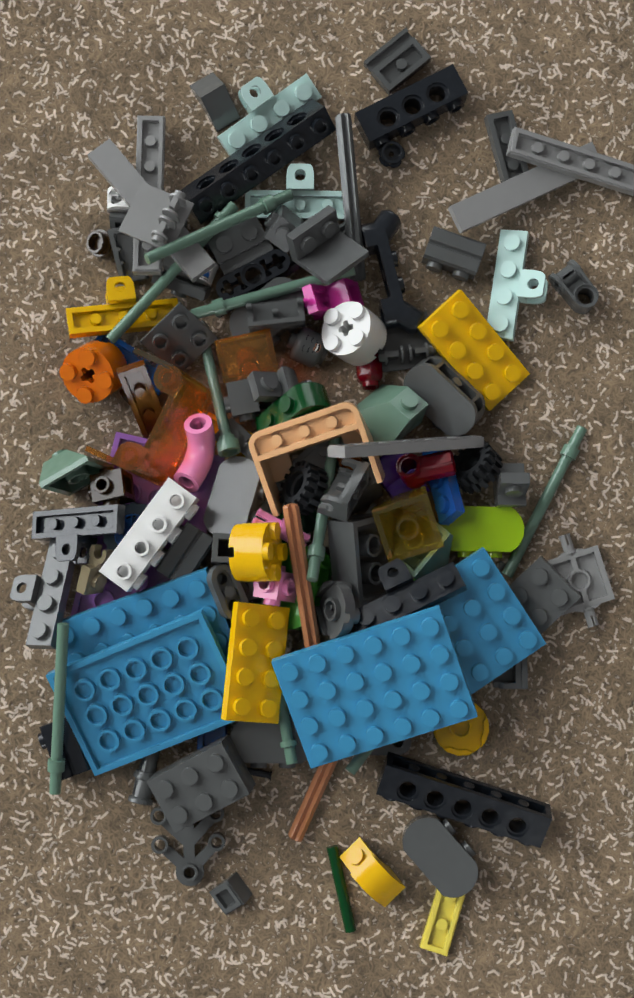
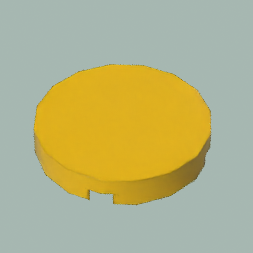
M475 702L474 705L478 717L433 731L438 744L446 752L456 756H466L474 753L486 743L489 734V720L484 711Z

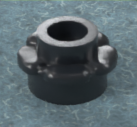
M396 141L382 144L378 150L380 155L379 161L385 167L396 168L401 165V160L405 158L404 148ZM390 152H392V153L394 154L393 157H390V156H389V153H390Z

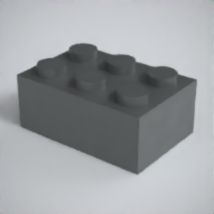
M229 734L155 772L147 781L174 833L249 795L256 785Z

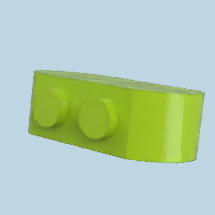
M464 506L465 512L450 525H441L453 535L450 552H457V557H468L481 547H484L491 558H502V553L515 550L524 537L523 520L512 507Z

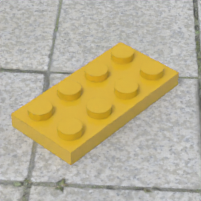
M457 290L417 327L440 356L483 395L487 411L492 410L530 375L462 290Z
M233 602L221 714L222 720L279 723L282 690L271 661L273 658L285 655L290 608Z

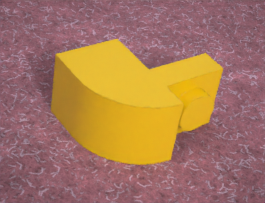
M360 837L339 857L350 870V875L362 889L384 907L405 888L391 868L380 861L367 843Z

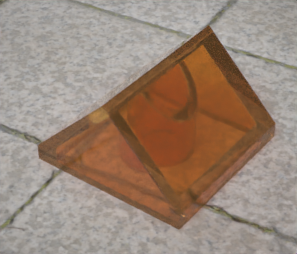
M270 328L214 341L224 384L248 379L247 377L252 371L277 372L279 370Z

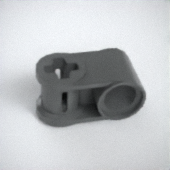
M569 260L566 267L556 274L551 273L548 276L551 285L575 313L586 314L597 303L599 298L597 288L591 283L575 260ZM584 294L588 296L590 303H581L577 295Z

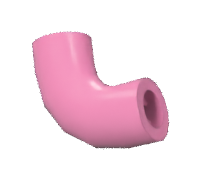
M204 413L193 414L184 422L187 450L184 460L174 474V480L188 492L198 491L211 468L215 454L216 442L212 419Z

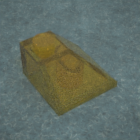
M426 486L400 493L371 509L388 562L395 559L403 560L444 547Z

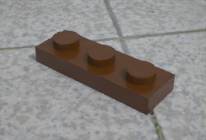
M144 359L116 368L117 375L143 438L152 440L171 434L168 420Z

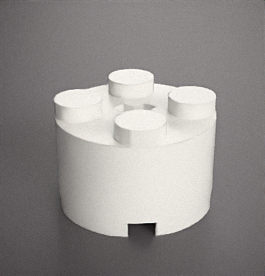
M353 301L344 302L335 308L328 309L324 314L321 333L323 345L326 350L353 366L366 365L376 358L374 355L379 349H383L387 338L386 326L377 315L362 304Z

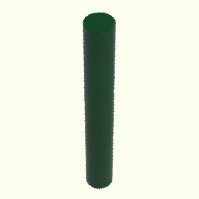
M328 846L326 848L345 933H351L356 931L342 863L339 858L338 846Z

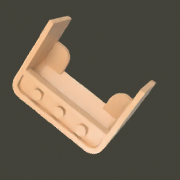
M341 402L261 429L250 437L249 450L274 517L279 516L283 511L282 503L279 501L281 496H279L276 482L284 480L285 474L290 473L289 469L293 466L290 453L341 436L344 444L374 442L367 424L355 404ZM368 456L377 484L383 482L385 473L379 456Z

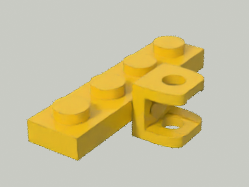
M118 276L107 279L105 305L66 308L69 339L107 335L137 303L135 287L131 277ZM177 298L154 300L125 333L150 331L178 304Z

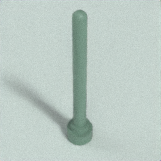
M210 345L202 353V358L220 433L216 446L220 457H232L239 454L241 448L238 438H235V435L230 430Z

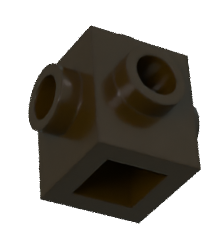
M108 467L100 469L97 474L89 475L90 485L88 486V494L92 503L102 506L122 505L136 501L133 476L124 469Z

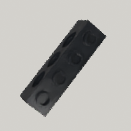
M452 64L355 112L354 123L368 150L375 147L379 150L382 144L390 142L391 139L399 135L401 138L411 135L416 130L415 127L423 123L426 126L439 120V115L447 111L450 114L459 111L464 107L468 91ZM439 95L443 100L434 102L430 99V96ZM407 107H415L419 112L409 114L405 109ZM383 119H391L394 125L387 127L381 121Z

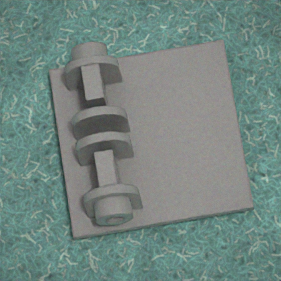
M142 182L118 231L158 248L179 238L194 203L185 200L186 195L180 190L168 193Z

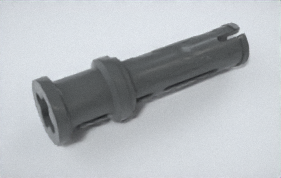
M160 751L141 758L139 769H136L133 774L135 782L132 795L128 796V801L141 805H153L154 800L151 799L152 791L147 781L156 772Z

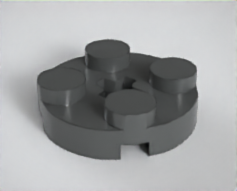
M325 581L319 587L316 597H321L320 606H315L317 625L323 635H329V639H335L351 632L353 624H358L360 620V611L355 607L352 586L349 581Z

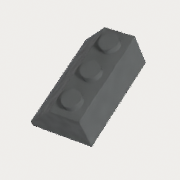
M380 512L351 515L348 522L338 519L327 520L332 581L350 582L355 607L357 608L386 595L387 592L380 580L378 570L379 567L394 560L391 513ZM391 569L388 574L394 572L395 569Z

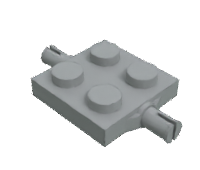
M570 533L558 536L564 552L558 557L547 561L582 596L563 615L572 612H583L587 627L597 626L599 623L594 608L598 607L601 603L615 599L598 545L585 549H574Z

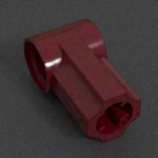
M452 450L422 456L412 453L404 454L396 462L397 473L403 483L411 489L423 486L426 481L454 476L457 472ZM416 469L413 473L407 474L410 470Z

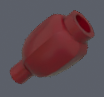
M378 353L374 355L376 358L372 362L356 366V378L362 384L363 390L379 388L383 370L382 362L379 363Z

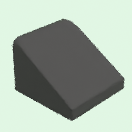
M237 872L209 891L225 915L244 905L253 895Z

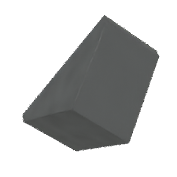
M213 72L189 86L217 132L241 119L225 84Z

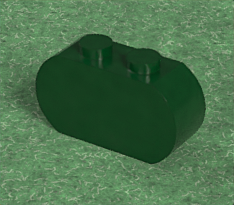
M305 382L293 386L256 417L255 426L257 431L332 406L325 387L316 382Z

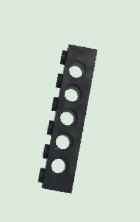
M314 99L309 100L180 191L186 195L184 199L194 203L191 210L192 216L200 224L204 223L217 211H221L230 201L234 202L336 131V127L325 106Z
M391 752L387 753L378 779L376 794L388 801H398L409 805L415 810H426L435 813L440 818L462 822L470 828L478 827L490 831L495 836H505L517 840L525 846L532 845L541 848L552 821L550 804ZM404 782H411V783H413L414 785H412V786H406V785H404L403 783H404ZM432 791H438V792H440L441 794H439V795H434V794H431L430 792H432ZM459 800H466V801H468V802L465 803V804H462V803H459V802H457V801H459ZM487 809H493V810H495V811H494V812H486L485 810H487ZM514 818H521L522 820H521V821H513L512 819H514Z

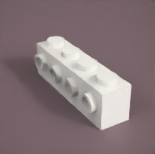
M168 477L99 572L126 592H131L133 589L139 590L147 579L145 572L151 565L153 567L158 565L165 555L162 552L163 548L168 542L173 544L181 534L180 525L185 519L190 521L198 511L199 506L196 504L199 499Z

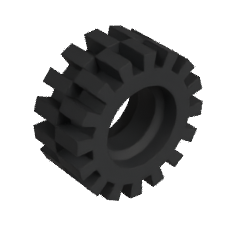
M485 441L484 447L458 450L460 454L458 456L454 455L458 486L465 493L468 492L469 494H473L474 490L477 493L481 492V487L488 488V483L490 481L494 483L496 480L494 476L500 475L501 470L499 468L503 467L502 458Z
M301 460V462L295 463V467H290L289 474H285L284 478L286 480L281 483L280 487L283 490L279 491V496H281L279 501L282 503V506L297 503L300 515L308 516L310 512L316 511L315 506L318 507L321 504L320 499L323 495H326L323 492L328 490V484L325 483L329 481V477L326 476L327 472L324 469L308 461Z

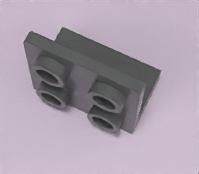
M329 205L286 235L292 261L326 285L333 283L369 256L367 249L340 231L336 210Z

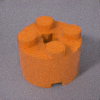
M92 340L71 351L64 359L59 373L69 392L79 402L88 404L99 402L122 387L116 368L127 365L123 353L114 344Z

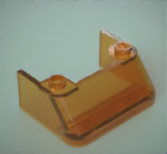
M135 347L133 353L138 360L144 359L146 364L156 368L153 377L154 384L161 392L169 395L145 446L135 442H125L118 447L114 457L106 455L88 445L85 451L154 485L163 486L168 477L174 480V474L184 460L187 450V436L184 429L185 420L193 414H206L212 401L211 391L207 385L178 367Z

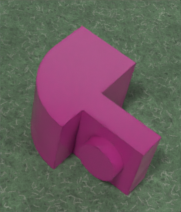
M342 278L326 286L309 284L302 287L304 306L308 310L309 315H313L314 320H324V314L328 309L335 308L344 302L353 301L364 306L358 282L351 279Z

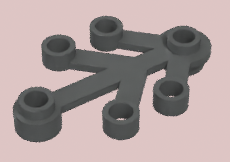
M160 806L155 807L150 814L152 823L162 825L183 845L184 857L169 845V839L165 835H157L151 843L152 850L157 854H163L176 866V877L180 883L186 886L198 884L204 876L203 865L216 851L224 848L226 838L220 832L213 833L206 847L196 857L195 844L215 822L223 819L225 814L224 808L220 809V817L215 818L209 815L203 818L195 828L193 823L174 833L165 815L163 820L155 818L154 813L156 811L163 812ZM219 837L222 840V845L214 846L212 839ZM163 840L165 848H157L156 841ZM188 867L193 868L195 875L187 876L185 869Z

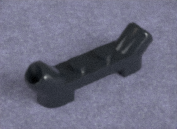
M382 210L374 223L361 225L363 247L368 250L369 256L376 254L387 298L380 299L379 303L381 320L385 324L386 330L399 327L410 335L416 334L419 330L417 327L424 321L425 315L423 311L403 300L402 294L405 293L403 278L397 276L398 257L396 251H391L389 245L400 228L401 221L394 212Z

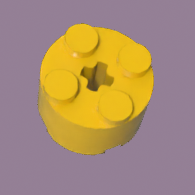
M278 522L236 524L233 527L229 537V547H234V557H229V565L235 580L243 582L280 581L282 561L287 560L288 547L286 543H282L280 538L281 528Z

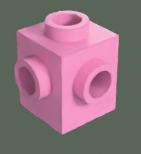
M286 566L281 567L280 581L253 582V597L264 598L263 604L280 606L281 601L295 603L293 573L286 572Z

